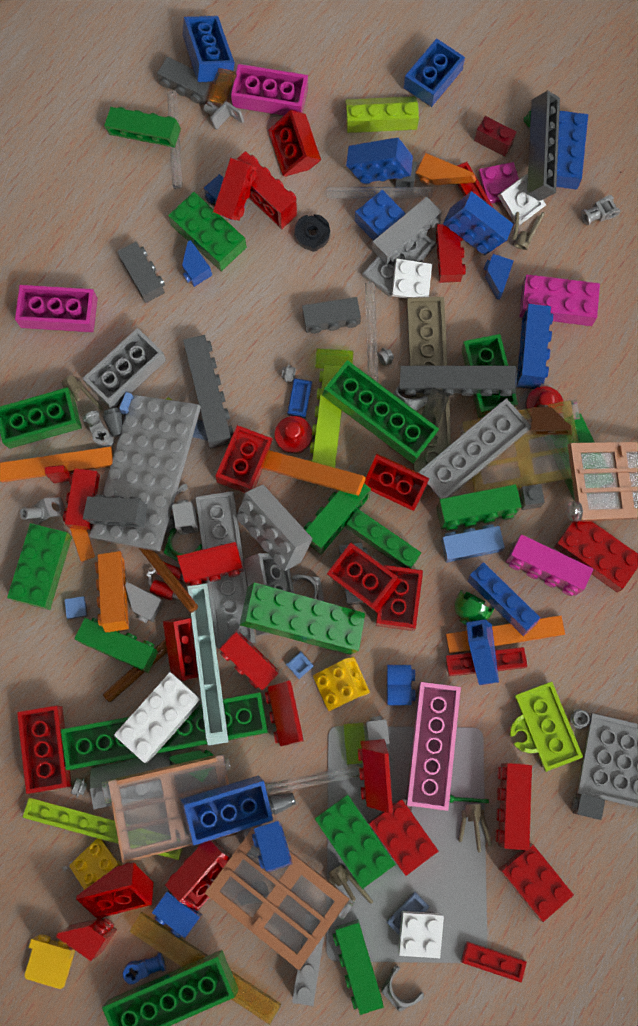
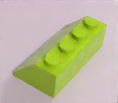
M415 96L345 99L347 133L418 129L419 110L418 101Z

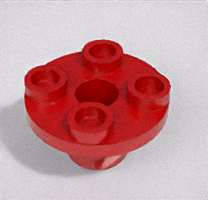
M548 386L535 388L526 399V410L531 420L532 407H537V405H548L559 415H561L564 409V401L561 394Z
M289 416L282 419L275 429V440L278 447L288 453H302L312 440V429L309 423L298 416Z

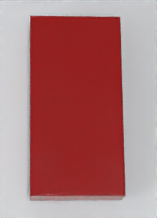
M64 465L44 468L45 475L53 483L69 482L71 473Z

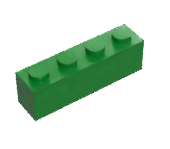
M110 107L104 124L106 130L112 136L173 148L176 146L181 131L178 121L171 116L162 117L155 113L147 114L139 110H126L123 107Z
M359 509L356 510L346 525L347 530L403 568L412 569L422 553Z
M84 618L74 638L77 642L149 673L158 654V651L153 648V643L146 640L143 643L136 640V636L128 632L126 635L119 633L120 630L105 633L103 627L99 626L98 619L92 618V620Z
M359 919L335 926L336 933L332 935L335 946L340 945L342 954L338 956L341 966H346L348 975H345L347 987L353 990L354 996L351 997L354 1010L358 1009L359 1014L363 1015L384 1008Z

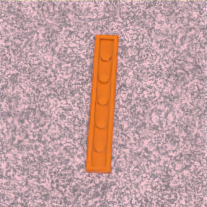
M112 447L1 462L0 482L46 476L44 468L48 466L64 465L70 473L74 472V468L92 470L110 467L113 463Z
M270 450L263 466L264 470L359 496L366 480L360 474Z
M561 615L540 619L524 637L511 624L492 626L495 646L565 635ZM467 631L446 634L449 654L471 651Z

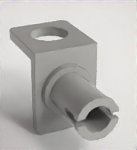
M210 101L204 106V111L211 115V121L216 130L229 116L241 123L244 122L241 111L227 101L220 108Z
M60 497L43 498L32 507L21 508L20 516L23 520L32 519L35 525H39L49 517L63 516L65 508ZM52 503H56L59 506V512L52 508Z

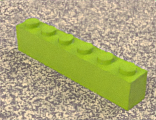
M324 365V371H320L319 382H322V388H318L317 399L320 400V404L315 407L314 416L318 420L317 424H313L312 435H315V442H311L310 453H313V460L309 461L335 468L342 410L323 397L322 394L324 388L342 366Z

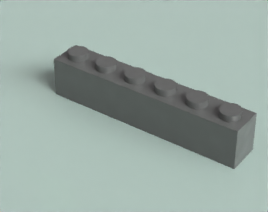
M548 90L531 101L527 194L538 201L555 194L557 186L560 98Z
M205 335L184 339L186 354L199 406H201L200 410L210 449L228 445L234 432L232 425L228 426L227 424L230 416L228 408H223L222 403L226 401L223 391L219 392L218 386L221 385L219 374L215 375L214 369L217 368L215 357H210L209 352L213 351L211 341H206Z
M401 366L400 389L405 395L423 393L424 395L432 396L435 393H442L445 396H452L454 393H461L464 396H472L473 393H480L482 396H491L492 393H500L501 396H511V394H516L517 368L516 366Z

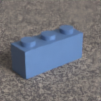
M494 524L483 526L481 530L475 531V528H470L460 534H456V532L446 533L445 537L441 540L446 563L502 552L505 546L500 526L494 527Z

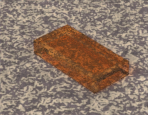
M218 69L207 95L208 101L225 103L237 76L235 71Z

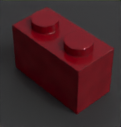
M485 116L477 128L474 141L506 157L514 143L517 131Z

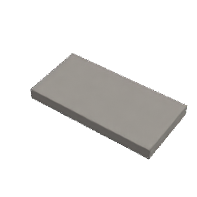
M426 235L422 239L418 238L409 250H404L400 253L398 259L422 262L436 246V242ZM377 256L362 273L365 279L389 297H391L395 261H390L386 265Z

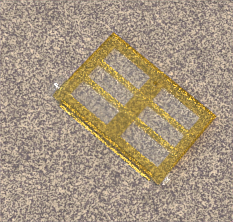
M568 400L548 405L571 425L572 435H533L530 429L472 478L474 492L515 484L518 489L523 486L572 479L568 444L579 443L575 420L580 419L577 400ZM532 408L519 410L518 412L531 425ZM482 418L464 421L463 427H460L461 436Z

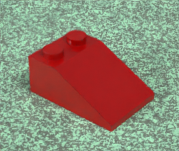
M237 425L216 473L217 483L243 493L256 488L273 438Z
M134 862L126 863L113 868L76 896V900L93 916L99 919L152 905L154 882Z

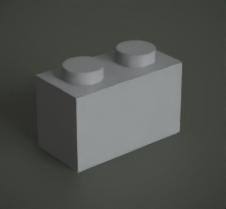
M180 500L176 502L177 504H173L175 527L179 534L199 532L196 510L192 502Z

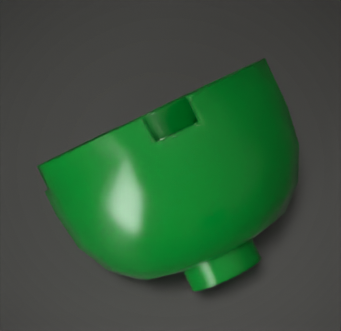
M460 590L454 603L455 612L461 617L459 621L465 625L467 622L488 620L495 608L492 605L489 607L485 606L484 603L486 601L467 591L464 594L463 590Z

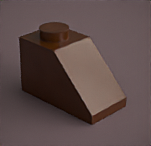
M548 405L532 407L531 431L533 435H572L571 425L552 407Z

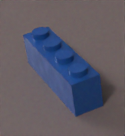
M484 562L469 575L467 582L523 637L540 620L541 617Z

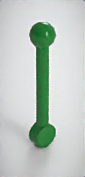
M450 795L449 803L454 801L489 803V799L454 797L453 795Z

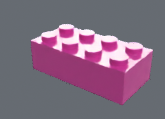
M238 64L231 94L232 105L240 109L283 116L290 110L303 113L308 91V75Z
M526 274L522 283L519 317H523L528 304L551 306V313L554 314L553 322L593 326L598 314L600 283Z
M19 285L15 320L20 328L94 332L98 298L94 289Z
M522 534L514 542L505 561L509 564L510 568L517 571L521 569L527 572L526 575L533 579H542L547 586L552 588L556 586L562 589V592L568 596H576L584 591L593 572V568Z

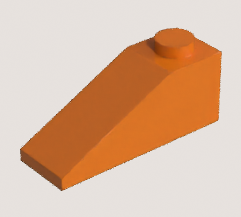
M425 153L416 171L420 178L419 181L426 185H429V183L433 185L473 183L476 181L473 172Z

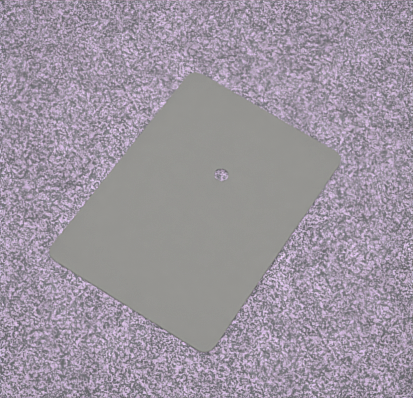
M366 726L333 727L328 735V808L348 794L368 823L383 811L367 807L366 800L361 798V787H364V780H360L359 768H363L362 761H358L357 749L361 748V741H368ZM387 727L390 744H386L389 754L392 805L399 799L406 800L414 727ZM457 727L450 795L454 797L484 799L483 734L477 728ZM454 801L449 803L448 811L412 806V814L439 852L407 876L404 875L395 862V866L364 888V891L373 900L372 904L364 898L350 880L346 883L356 899L355 901L351 900L343 885L338 887L335 884L349 898V901L342 909L343 915H338L327 931L328 957L333 961L340 962L338 956L342 954L340 945L335 946L332 935L336 933L335 926L357 919L360 922L371 962L461 963L466 941L487 948L486 849L481 819L478 821L481 841L480 853L477 852L474 821L468 822V817L466 818L462 842L458 841L462 810H465V805L481 804L485 817V803ZM327 838L328 880L330 879L328 873L340 865L344 869L348 868ZM414 892L429 906L426 912L442 913L444 915L440 958L399 956L398 954L399 935L387 924V921ZM328 895L327 912L335 902Z

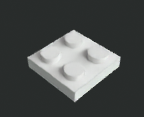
M528 174L521 177L498 195L514 223L516 212L520 213L519 225L546 206L543 200L538 201L527 194Z
M396 259L391 296L406 299L429 297L432 264Z
M402 911L398 945L399 956L440 958L444 915L442 913Z

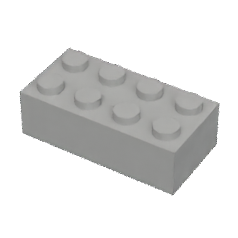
M137 328L82 379L112 409L122 402L126 392L132 393L166 361L164 353Z
M264 485L245 493L236 515L238 521L283 571L301 563L313 538Z

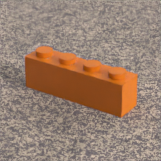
M121 551L98 554V562H95V570L99 574V579H96L97 591L100 592V596L97 597V605L101 611V614H98V624L103 627L105 633L129 629L127 590L125 587V560Z

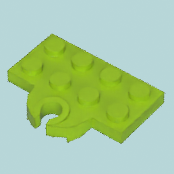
M553 682L514 696L522 715L515 718L511 724L509 734L511 737L515 736L518 731H522L526 736L523 743L515 742L513 744L518 750L528 754L537 753L545 772L583 758Z

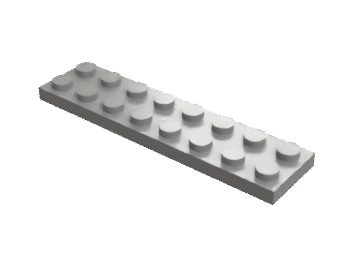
M234 492L196 497L202 548L208 549L236 542L244 572H240V575L229 578L227 575L221 577V580L216 582L207 580L216 648L220 649V646L236 629L251 643H256L254 629L239 625L248 586L239 524L236 518L237 511Z

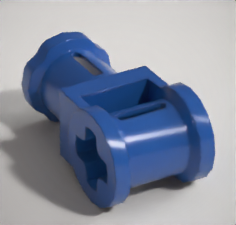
M159 952L157 956L149 959L130 961L123 971L125 982L135 984L140 979L148 977L149 974L160 970L162 972L166 971L162 953ZM131 968H133L134 971H138L136 976H134L133 973L129 974Z

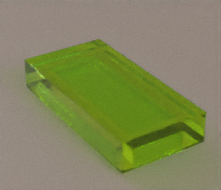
M317 348L315 368L324 369V365L343 366L347 360L353 364L354 351Z
M363 722L343 724L347 765L362 764V761H358L357 749L361 748V741H365Z

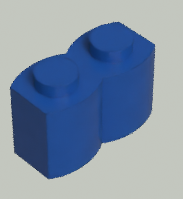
M387 665V705L411 706L412 701H415V689H412V681H415V669H411V665Z

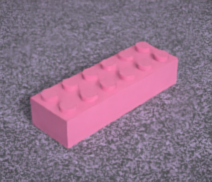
M425 682L419 683L406 796L407 806L445 811L449 809L461 687Z

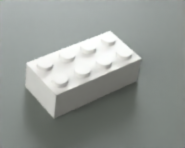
M170 672L114 736L144 763H148L199 706L202 699Z

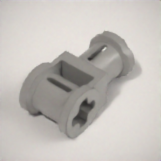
M608 195L596 202L593 208L583 209L581 217L584 224L588 226L597 219L600 222L612 219L621 210L614 204L613 196Z
M96 410L87 413L83 420L88 423L95 443L100 448L111 447L114 439L102 424L99 412Z

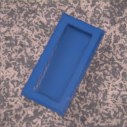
M294 378L287 415L306 418L312 381Z

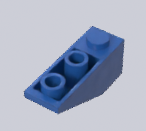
M486 619L467 622L468 642L478 684L499 683L492 624Z

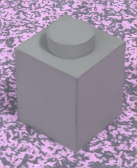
M381 716L370 717V721L366 722L368 740L385 739L386 744H390L386 719L382 720Z

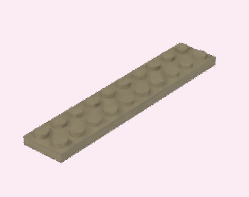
M444 297L407 298L409 366H447ZM416 393V395H411V399H419L425 395L423 393ZM442 393L428 396L429 403L416 411L439 428L437 434L414 463V471L417 473L451 445L449 396L442 395Z

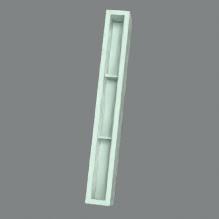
M208 585L188 586V594L198 605V609L191 613L206 739L208 745L227 743L229 741Z

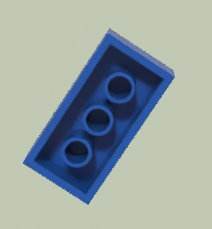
M184 17L182 35L197 81L232 80L235 62L219 17Z
M567 111L559 112L556 187L577 190L583 174L588 114Z
M528 304L522 317L517 368L518 388L535 389L544 384L545 378L548 377L549 366H546V361L550 358L548 342H551L552 331H549V327L553 323L554 316L551 313V306Z
M259 775L180 799L189 838L193 846L273 821L265 783Z

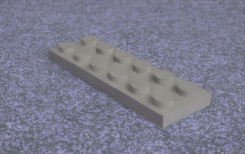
M506 398L418 473L430 478L427 485L439 499L448 498L531 429V425Z

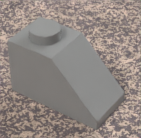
M127 582L125 587L132 610L137 614L136 618L144 623H147L148 620L154 622L164 601Z

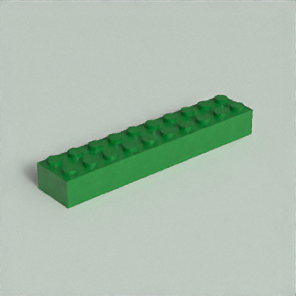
M261 692L223 699L228 741L268 733ZM202 703L199 704L156 754L208 745ZM129 717L61 729L66 770L138 758L114 736Z

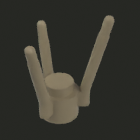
M516 212L514 234L512 236V240H515V247L522 250L528 249L545 212H542L537 217L529 233L521 231L520 234H518L520 213Z
M68 376L62 380L63 387H68L71 390L76 401H80L77 393L81 389L100 410H103L99 402L83 386L80 380H76L75 376Z
M481 804L465 805V810H462L458 841L462 842L466 818L468 817V822L474 821L477 852L480 853L481 841L478 823L480 819L488 846L492 845L484 817V809L482 810Z
M340 865L328 873L330 876L328 881L336 886L335 884L338 887L343 885L352 901L356 899L346 883L349 880L370 904L373 903V900L351 876L348 869H344Z

